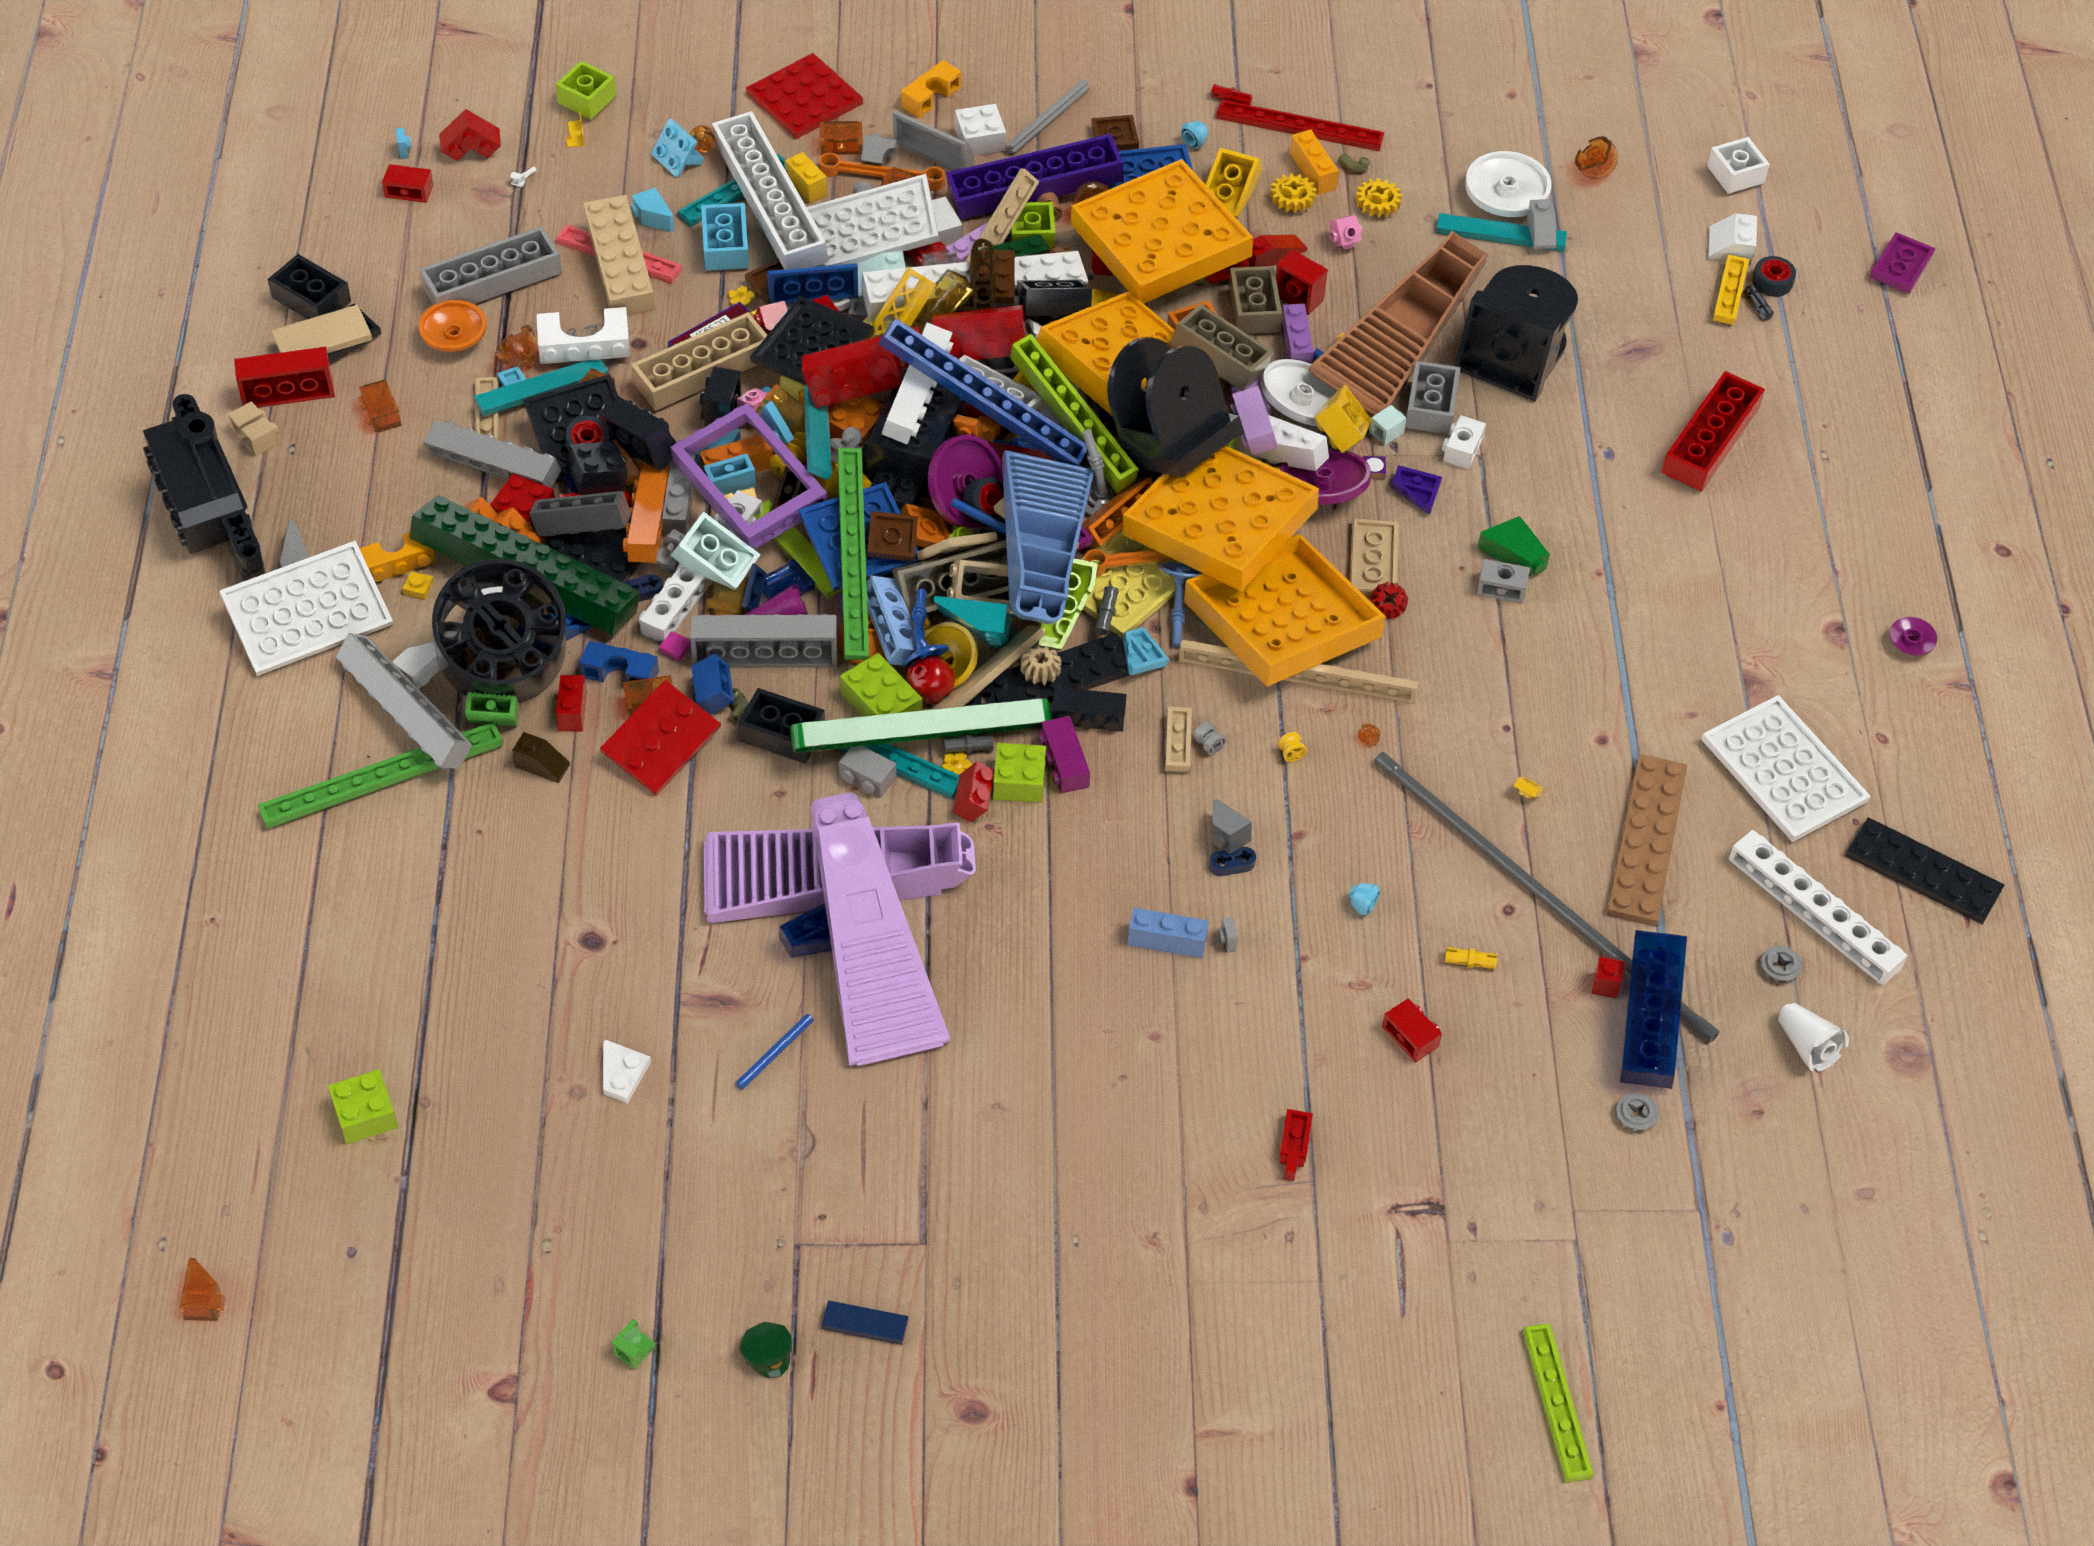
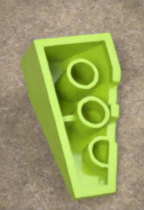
M1074 559L1063 616L1054 624L1040 622L1039 627L1042 628L1045 635L1038 641V646L1046 647L1048 645V648L1062 650L1095 586L1098 563Z

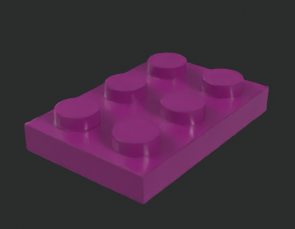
M1895 232L1872 269L1870 278L1910 294L1934 255L1936 248Z

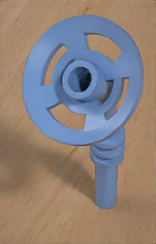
M1161 563L1159 569L1173 576L1174 582H1176L1174 608L1171 610V624L1173 625L1172 647L1180 648L1182 625L1185 624L1183 605L1186 580L1203 573L1183 563Z

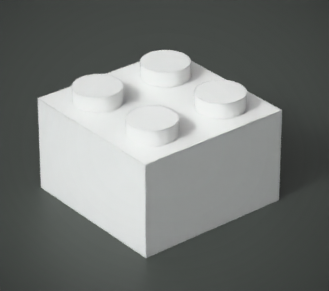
M996 104L955 110V131L957 137L969 144L973 156L1006 151V130Z
M1749 137L1712 147L1707 164L1709 170L1728 194L1765 183L1770 166Z

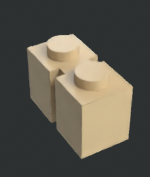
M252 401L228 413L231 429L244 441L245 445L255 456L279 444L277 436L279 434L278 427L273 421L269 422L263 409L257 408Z

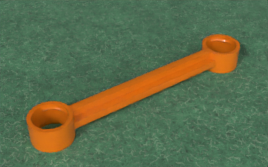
M825 153L819 158V169L827 177H834L843 172L905 180L926 174L930 190L938 191L945 186V171L936 166L929 167L925 171L842 161L835 153ZM936 177V178H940V179H938V180H931V179H929V178Z
M1092 549L1084 555V561L1099 560L1102 562L1101 565H1097L1096 576L1104 574L1107 568L1174 560L1154 549L1108 555L1102 550Z

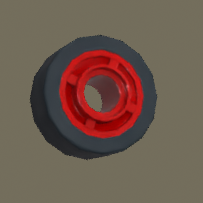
M1764 257L1755 266L1752 282L1759 292L1767 296H1784L1790 292L1794 285L1796 269L1791 262L1782 257Z
M593 416L575 418L566 429L565 445L568 453L570 444L609 442V432L605 424ZM583 437H591L592 440H590V441H585V440H583L582 438H583Z
M992 477L974 479L967 485L963 501L995 519L1000 515L994 511V506L1004 498V486L999 480Z

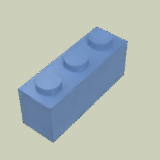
M1133 908L1129 926L1128 945L1203 958L1209 921Z

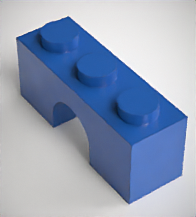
M588 641L579 661L580 673L585 675L587 679L604 682L610 672L622 670L625 671L627 688L650 693L659 672L657 656L632 651L627 648L610 646L602 642Z

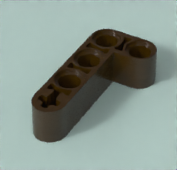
M978 239L972 246L973 307L957 308L953 313L996 308L995 248L993 243L987 239ZM982 243L989 247V250L984 253L985 259L990 260L989 263L984 261L978 262V258L983 259L982 252L978 251V247H982ZM986 265L990 271L989 275L986 278H981L978 271L980 267ZM983 288H987L990 291V297L986 301H982L979 298V292Z

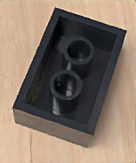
M300 254L293 257L267 279L271 297L307 319L341 310L351 302L348 282Z
M1082 279L1017 280L1016 296L1020 297V305H1023L1024 315L1028 319H1041V316L1061 319L1063 315H1071L1092 306V288Z
M620 396L600 413L611 440H618L628 454L658 471H661L672 461L670 447L676 441L670 434L669 424L663 418L653 416L647 409L643 410L633 401H627Z
M757 688L738 722L739 741L806 764L813 751L793 752L790 726L798 723L825 721V710Z

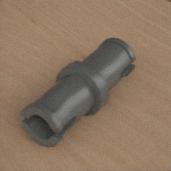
M1104 587L1102 602L1097 608L1099 614L1096 627L1094 628L1097 634L1108 635L1110 632L1112 617L1116 614L1115 604L1119 594L1116 587Z
M965 734V737L943 738L944 753L966 752V754H971L972 751H993L994 747L992 735L971 737L970 734Z

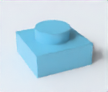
M404 127L396 128L400 159L409 158L408 149L412 148L410 136H405Z
M519 366L497 373L502 387L526 380Z

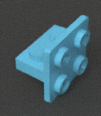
M669 118L652 150V156L675 177H680L685 165H701L704 157L694 149L697 141L674 119Z

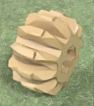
M1038 644L1035 650L1028 648L1027 654H1023L1021 658V672L1025 675L1026 681L1033 680L1034 685L1042 682L1045 686L1047 681L1054 683L1055 678L1061 673L1060 656H1057L1056 650L1049 651L1048 645L1044 649L1040 648Z

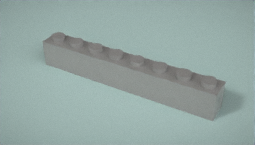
M349 633L336 655V658L343 664L342 667L355 676V681L369 691L368 694L381 704V708L384 711L390 713L395 718V723L402 726L408 732L407 735L420 744L421 750L429 754L435 760L434 763L442 769H459L472 744L367 636Z

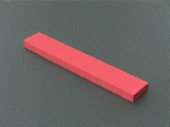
M566 225L556 238L558 244L595 257L590 235L587 231ZM642 251L649 276L672 284L682 271V265Z

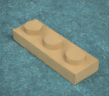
M1168 707L1165 771L1190 772L1192 708Z

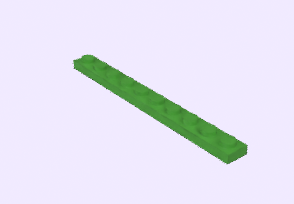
M838 448L844 660H867L869 658L862 448Z
M494 722L462 733L472 744L465 759L503 746L502 737ZM420 747L258 804V808L268 829L440 767Z

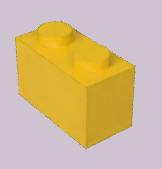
M803 152L785 160V171L796 190L809 204L827 196V176Z

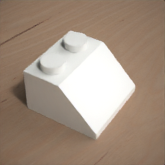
M1735 213L1711 225L1709 228L1708 259L1726 261L1729 254L1749 259L1748 264L1751 265L1756 249L1757 216Z

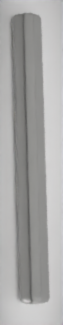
M1079 81L1007 143L1005 147L1009 154L1018 152L1090 89L1088 81Z

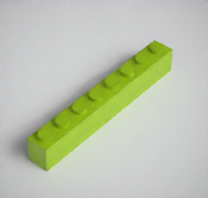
M1030 334L1012 344L1011 360L1066 430L1084 443L1085 440L1082 432L1087 429L1092 431L1097 451L1101 453L1104 462V478L1115 492L1118 493L1135 483L1138 473L1136 465L1033 335Z

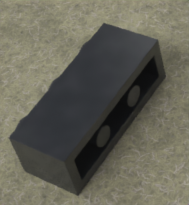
M1054 687L1051 719L1070 716L1074 727L1123 731L1127 694Z

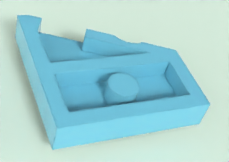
M773 401L764 405L760 417L784 444L795 439Z
M1144 627L1124 633L1122 640L1130 675L1168 665L1170 659Z

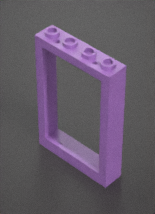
M749 403L735 408L729 414L716 419L713 423L695 431L694 434L679 440L670 447L672 460L736 536L754 550L801 523L802 521L798 514L799 509L828 500L827 492ZM747 422L751 424L808 489L750 524L744 520L690 457L693 453Z

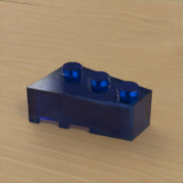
M825 903L780 925L778 937L791 958L832 951Z

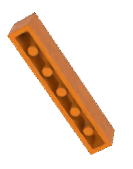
M644 462L638 463L637 470L640 476L635 478L636 493H632L631 516L629 518L631 523L628 522L626 525V536L628 538H624L623 551L628 553V562L657 563L663 529L662 515L670 463L661 471L654 469Z

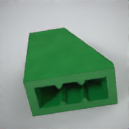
M1520 516L1480 532L1477 547L1500 562L1529 567V576L1535 573L1539 574L1547 569L1550 553Z

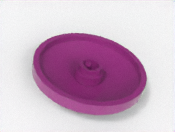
M973 435L951 437L936 449L931 459L928 470L930 496L938 513L953 526L977 528L985 525L950 506L954 498L964 502V491L971 481L992 477L1003 484L1002 463L995 450L986 441Z
M1328 449L1329 458L1316 471L1290 467L1287 462H1284L1280 467V471L1319 488L1318 505L1336 504L1351 500L1362 494L1371 482V469L1368 462L1353 452L1345 451L1341 453L1339 449Z

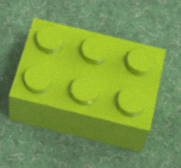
M879 653L840 675V694L862 717L922 711V697Z

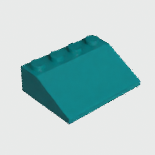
M934 596V602L941 615L953 623L965 627L973 636L989 644V648L1001 649L1003 645L1005 646L1009 642L1012 616L1007 604Z

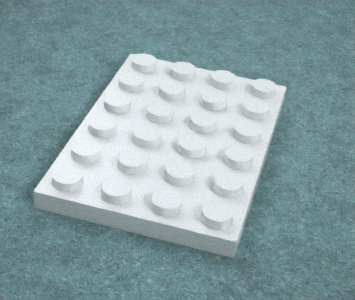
M926 174L806 207L822 234L827 247L828 262L814 267L858 264L880 253L907 251L940 241Z
M356 540L220 590V596L257 676L341 645L349 633L365 636L393 625V620Z
M1779 695L1702 735L1701 740L1792 842L1868 803L1871 796Z

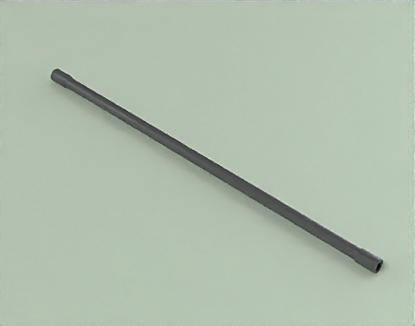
M1381 752L1375 758L1374 763L1389 776L1394 777L1611 959L1625 961L1624 970L1690 1024L1705 1040L1711 1043L1717 1038L1720 1033L1718 1029L1706 1019L1696 1014L1404 771L1385 752Z

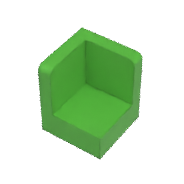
M632 1319L612 1341V1348L616 1357L635 1370L655 1348V1342L641 1333L638 1322Z

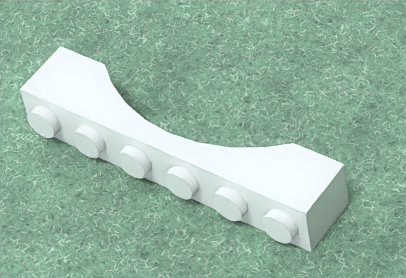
M491 587L481 591L483 595L502 592V587ZM451 631L445 636L452 638L456 636L457 632ZM434 641L421 646L409 647L392 661L418 689L426 685L430 678L438 671H441L436 657ZM464 649L449 655V657L453 659L455 656L460 655Z

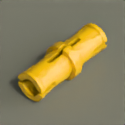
M1446 947L1444 963L1467 965V968H1473L1474 966L1495 970L1498 954L1475 951V948L1466 950Z

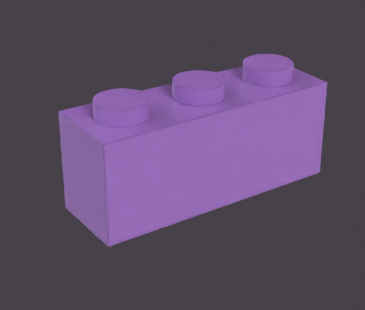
M1305 304L1283 305L1281 329L1287 359L1300 360L1312 364L1314 350Z

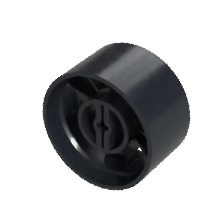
M483 560L470 564L455 573L446 582L437 596L432 613L436 657L442 673L457 691L466 697L469 692L472 694L474 692L476 694L485 693L486 695L496 694V696L498 694L501 696L505 694L511 697L515 695L518 702L522 703L543 692L554 681L563 665L566 653V615L557 589L544 574L525 563L515 560ZM491 587H502V592L483 595L481 590ZM529 593L542 601L544 605L532 610L524 601V598ZM456 605L466 610L463 623L445 622L450 611ZM549 612L554 615V618L551 620L542 618V615ZM507 617L513 618L521 624L525 631L522 638L511 627ZM478 627L489 638L490 644L494 649L484 646L477 639L475 634ZM446 631L457 632L456 636L452 638L444 636ZM536 635L558 636L557 644L549 656L532 646ZM469 647L476 659L468 670L465 671L449 655ZM530 656H534L539 661L535 664H528L525 660ZM481 665H486L490 668L486 673H479L476 669ZM517 665L522 676L512 679L496 680L497 669H505Z

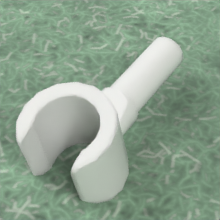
M532 167L522 174L512 172L510 178H513L511 184L523 187L526 178L536 172V168Z

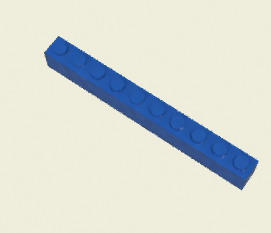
M897 318L889 324L879 340V345L1055 461L1078 466L1087 452L1086 443Z

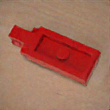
M1287 1109L1279 1156L1281 1158L1280 1164L1286 1165L1284 1179L1295 1181L1297 1167H1304V1162L1306 1163L1313 1113Z

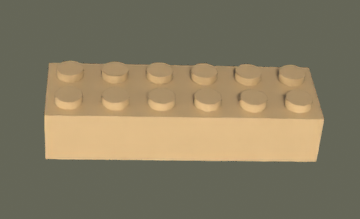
M621 195L583 202L585 220L609 308L626 307L627 315L655 310L653 289L627 196Z
M749 312L631 364L633 383L651 407L657 411L706 389V377L711 375L714 366L740 370V373L757 366V364L751 362L750 356L766 338L767 334Z

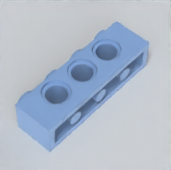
M871 576L867 581V609L888 663L904 666V661L916 651L914 624L896 579Z

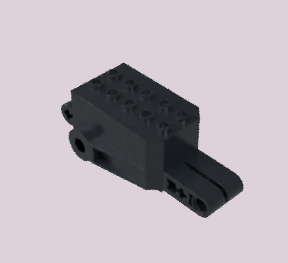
M908 368L903 369V370H904V376H905V374H906ZM938 383L936 388H930L931 391H934L929 404L924 403L923 406L927 410L923 420H917L916 423L920 424L916 437L911 436L908 444L882 435L885 422L899 391V388L892 389L873 431L862 449V473L868 474V480L872 483L871 486L884 482L887 483L901 514V508L906 503L918 506L921 498L931 499L928 487V470L933 454L944 441L956 436L954 427L955 417L957 415L966 416L967 402Z
M189 394L178 395L172 403L175 417L171 418L172 421L142 431L146 442V447H143V451L147 459L148 468L155 477L154 481L158 491L163 496L162 500L165 508L171 514L172 524L174 528H177L182 547L186 546L188 552L192 554L227 542L244 581L266 574L260 545L251 526L250 515L245 513L248 508L218 440L214 420L207 413L200 411L193 396Z

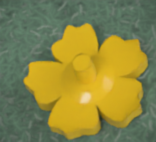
M744 286L737 288V291L730 290L728 292L729 302L732 305L741 302L746 307L751 304V300L755 299V292L747 291V287Z
M949 752L945 754V764L942 765V768L959 775L969 768L972 763L966 759L967 754L964 752L955 753V757Z

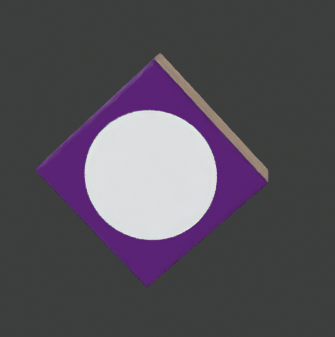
M1363 456L1370 466L1371 478L1385 479L1386 457Z

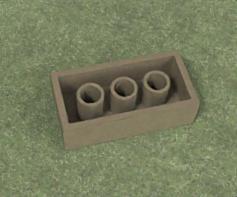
M1202 304L1198 305L1177 324L1170 342L1174 347L1190 345L1205 351L1212 359L1218 376L1241 391L1246 390L1264 373L1274 351Z

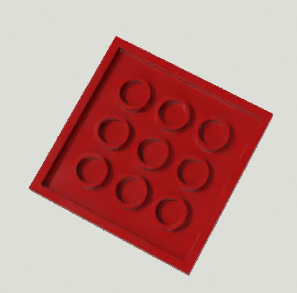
M814 53L746 87V94L795 139L808 134L863 104V97Z

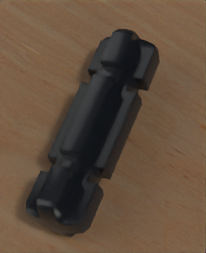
M1747 285L1743 291L1745 296L1763 320L1771 319L1774 313L1771 307L1768 306L1760 292H1757L1758 290L1755 285Z

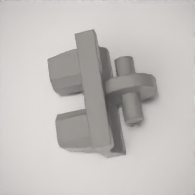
M849 427L844 430L842 438L830 440V446L833 447L831 460L838 463V448L863 449V446H858L862 441V434L858 428Z
M672 529L670 534L664 537V543L658 551L656 563L661 565L663 571L671 574L675 573L679 562L670 555L685 536L675 529Z

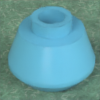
M1200 121L1185 123L1181 129L1182 139L1190 148L1200 149L1208 137V128Z
M1361 883L1359 886L1354 885L1350 891V904L1361 916L1370 914L1375 907L1381 893L1378 885Z

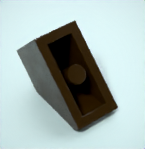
M787 466L784 468L771 507L772 510L808 490Z
M526 732L522 733L512 749L515 768L560 783L570 766V762L547 740Z

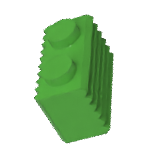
M475 692L467 694L465 716L469 723L488 724L494 722L495 725L518 726L520 704L515 695L511 697L510 695L506 696L504 694L501 696L498 694L496 696V694L486 695L485 693L476 694Z

